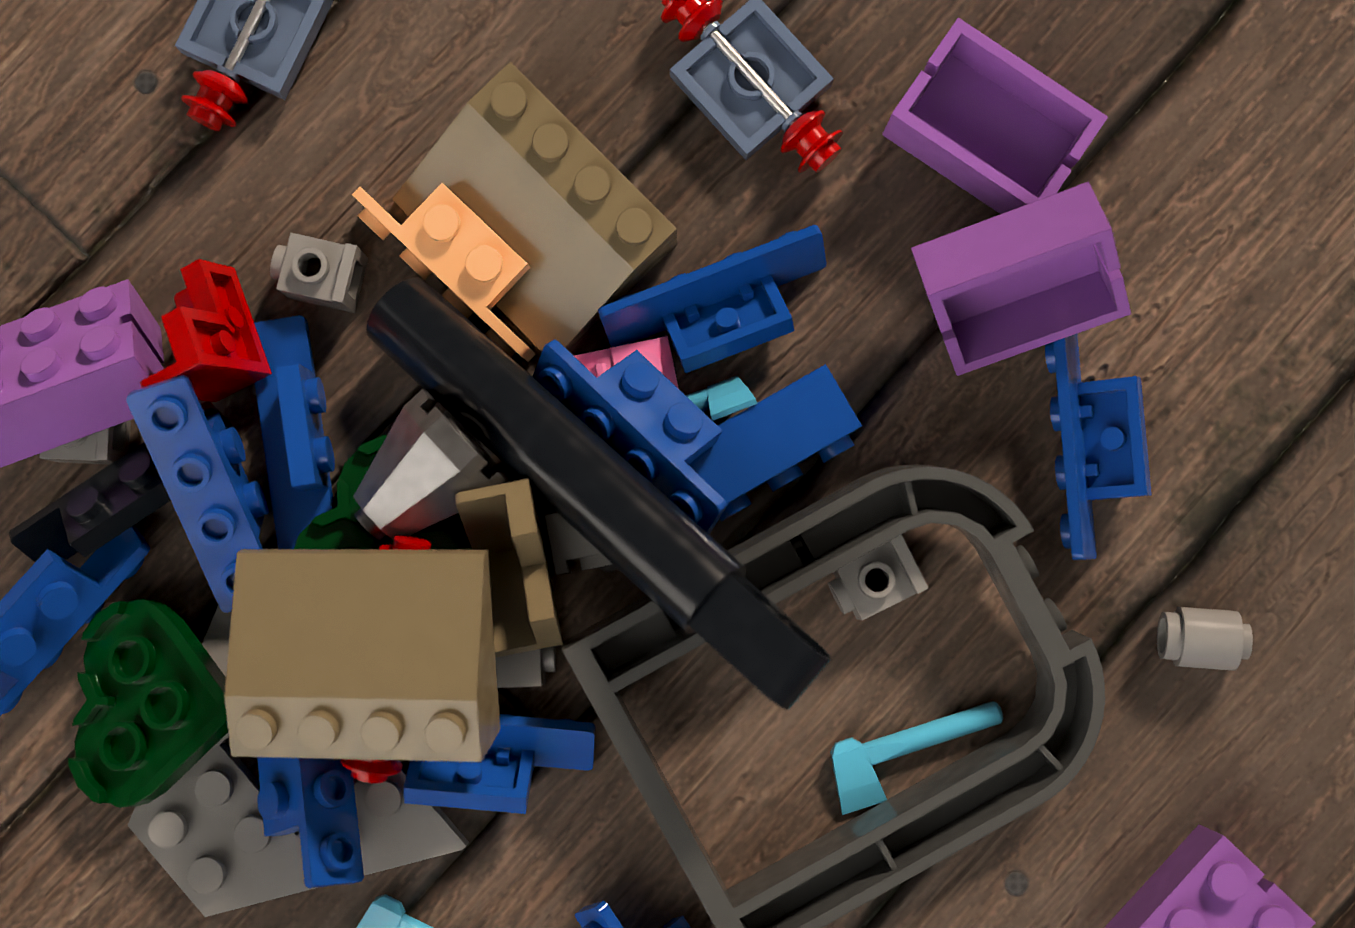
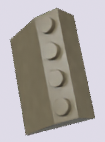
M511 61L466 103L392 198L394 203L409 217L443 183L531 267L495 305L541 352L544 345L553 339L558 340L567 350L572 347L600 319L598 314L600 307L613 303L629 292L677 245V228Z
M241 549L237 552L224 694L231 756L482 762L500 731L488 550Z

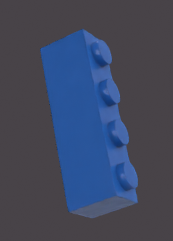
M825 364L763 399L758 404L749 407L718 425L723 431L715 445L690 463L689 466L727 502V507L720 517L722 522L752 504L747 496L748 493L766 483L774 492L802 476L803 473L798 466L802 462L819 454L825 463L853 447L854 443L849 435L855 433L862 425Z

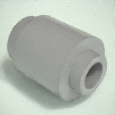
M1177 607L1175 612L1163 611L1160 615L1157 628L1158 655L1160 659L1172 660L1175 666L1235 671L1238 669L1241 659L1248 660L1251 655L1253 645L1252 628L1250 624L1243 623L1238 611Z

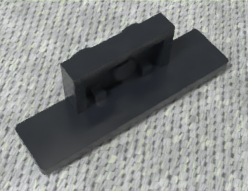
M207 401L201 404L205 416L219 412L226 429L234 427L211 402ZM145 442L10 530L11 543L34 562L47 549L65 560L78 552L82 556L87 557L171 501Z

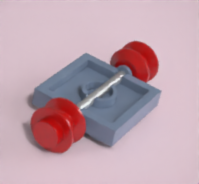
M197 0L175 47L182 54L216 70L193 72L192 76L198 82L200 88L196 96H181V100L190 106L187 116L199 124L218 132L223 124L236 127L237 123L231 117L229 111L233 103L247 104L248 102L245 93L238 84L240 80L285 100L334 0Z
M662 0L665 9L662 12L661 21L669 23L677 20L682 25L678 39L681 42L702 40V42L670 68L671 79L745 160H748L782 129L785 133L782 138L780 152L784 154L795 150L802 157L798 167L800 173L810 167L815 173H818L839 155L842 148L837 144V141L843 134L842 130L827 133L821 126L825 116L823 110L802 114L808 106L832 86L834 78L762 0H749L722 24L718 20L721 15L723 0Z

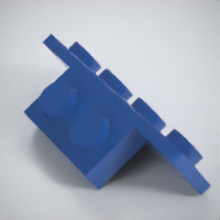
M812 225L799 231H791L768 243L744 252L733 253L719 262L690 273L679 274L667 282L636 294L622 296L613 303L600 307L598 314L610 346L616 347L631 344L666 330L686 374L794 332L792 316L777 287L826 267L823 235L818 225Z
M301 315L254 322L272 372L271 375L255 382L278 549H294L298 535L310 524L315 516L335 508L330 472H333L335 469V458L330 438L324 436L321 413L326 412V396L321 379L315 375L308 321Z
M1074 334L1046 344L1045 358L1049 372L1051 374L1056 373L1058 396L1051 397L1050 417L1054 431H1061L1063 455H1057L1055 459L1057 485L1060 490H1066L1068 513L1062 514L1060 518L1061 540L1065 549H1071L1073 560L1096 559L1097 557L1092 501L1152 496L1141 378L1132 376L1082 382L1078 335Z
M553 339L544 345L533 373V378L704 531L710 534L726 509L727 502L689 464L715 445L723 430L638 350L596 378L558 340Z
M181 375L132 391L127 396L126 402L219 608L222 612L228 613L232 611L237 552L241 549H263L259 541V535L264 515H267L269 512L268 504L258 481L249 482L241 462L246 460V454L237 430L234 427L226 429L219 412L205 416L189 378L186 375Z
M133 525L97 549L80 568L47 549L0 600V716L10 712L17 705L23 691L43 669L49 668L57 661L65 644L84 624L90 623L94 616L102 610L104 601L123 580L131 578L140 569L145 556L150 551V546L136 525Z
M499 714L500 731L482 762L410 760L403 787L404 803L526 814L534 766L587 771L593 769L596 726L590 722H579L570 719L556 720Z
M257 757L260 783L258 809L263 817L264 836H283L299 831L305 886L307 888H318L361 882L364 879L354 781L351 771L341 764V759Z

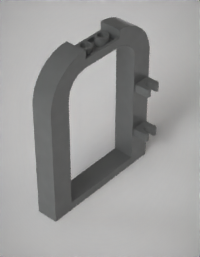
M916 464L884 468L851 482L728 550L732 556L746 567L745 578L776 604L908 530L930 523L948 524L961 531L976 549L1031 652L1037 672L1035 698L1025 717L1007 733L729 889L723 883L618 693L619 690L701 646L706 641L697 632L687 633L647 595L563 641L562 652L715 928H823L1043 804L1066 787L1087 761L1097 741L1105 707V682L1098 652L1090 637L1074 630H1070L1063 635L1061 634L1062 631L1067 629L1066 622L1058 607L1050 598L1043 600L1033 582V579L1039 576L1033 559L1022 545L1015 547L1013 542L1033 532L1034 529L1020 509L1004 493L991 484L965 472L937 466Z

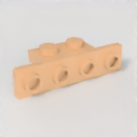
M441 183L402 225L360 186L357 188L352 196L365 207L357 216L382 240L390 233L400 240L407 248L399 256L419 276L426 280L433 272L448 286V289L442 296L467 319L475 312L491 327L485 335L510 357L517 352L523 359L529 362L536 355L531 348L491 311L494 305L531 267L448 187Z

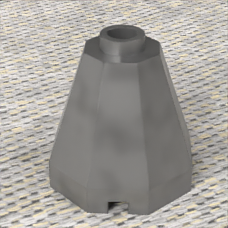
M421 390L403 406L353 496L361 507L354 514L356 519L379 541L386 535L392 540L395 536L413 535L457 514L455 494L458 492L508 483L510 481L504 472H497L493 476L489 474L488 471L497 463L447 410L442 414L436 406L431 411L429 410L438 401L425 390Z

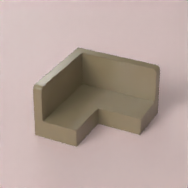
M529 479L456 493V507L472 550H488L495 658L562 645L546 539Z

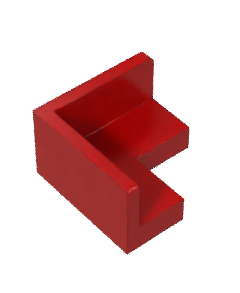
M197 259L181 268L186 288L174 296L177 308L161 316L176 363L141 380V388L186 375L192 384L198 400L218 402L271 375L269 363L235 268L202 259Z

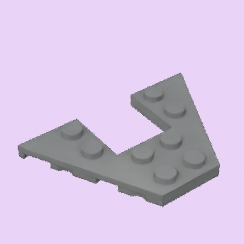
M218 605L202 645L226 676L232 611L224 613ZM229 732L166 793L149 804L136 806L127 825L204 917L315 889L307 888L304 883L299 831L283 836H264L263 817L258 809L260 783L239 757L231 756V749L226 743L229 740ZM402 766L400 773L388 776L387 781L383 783L358 781L354 785L364 876L460 851L469 843L439 806L404 803L403 787L407 775V769Z

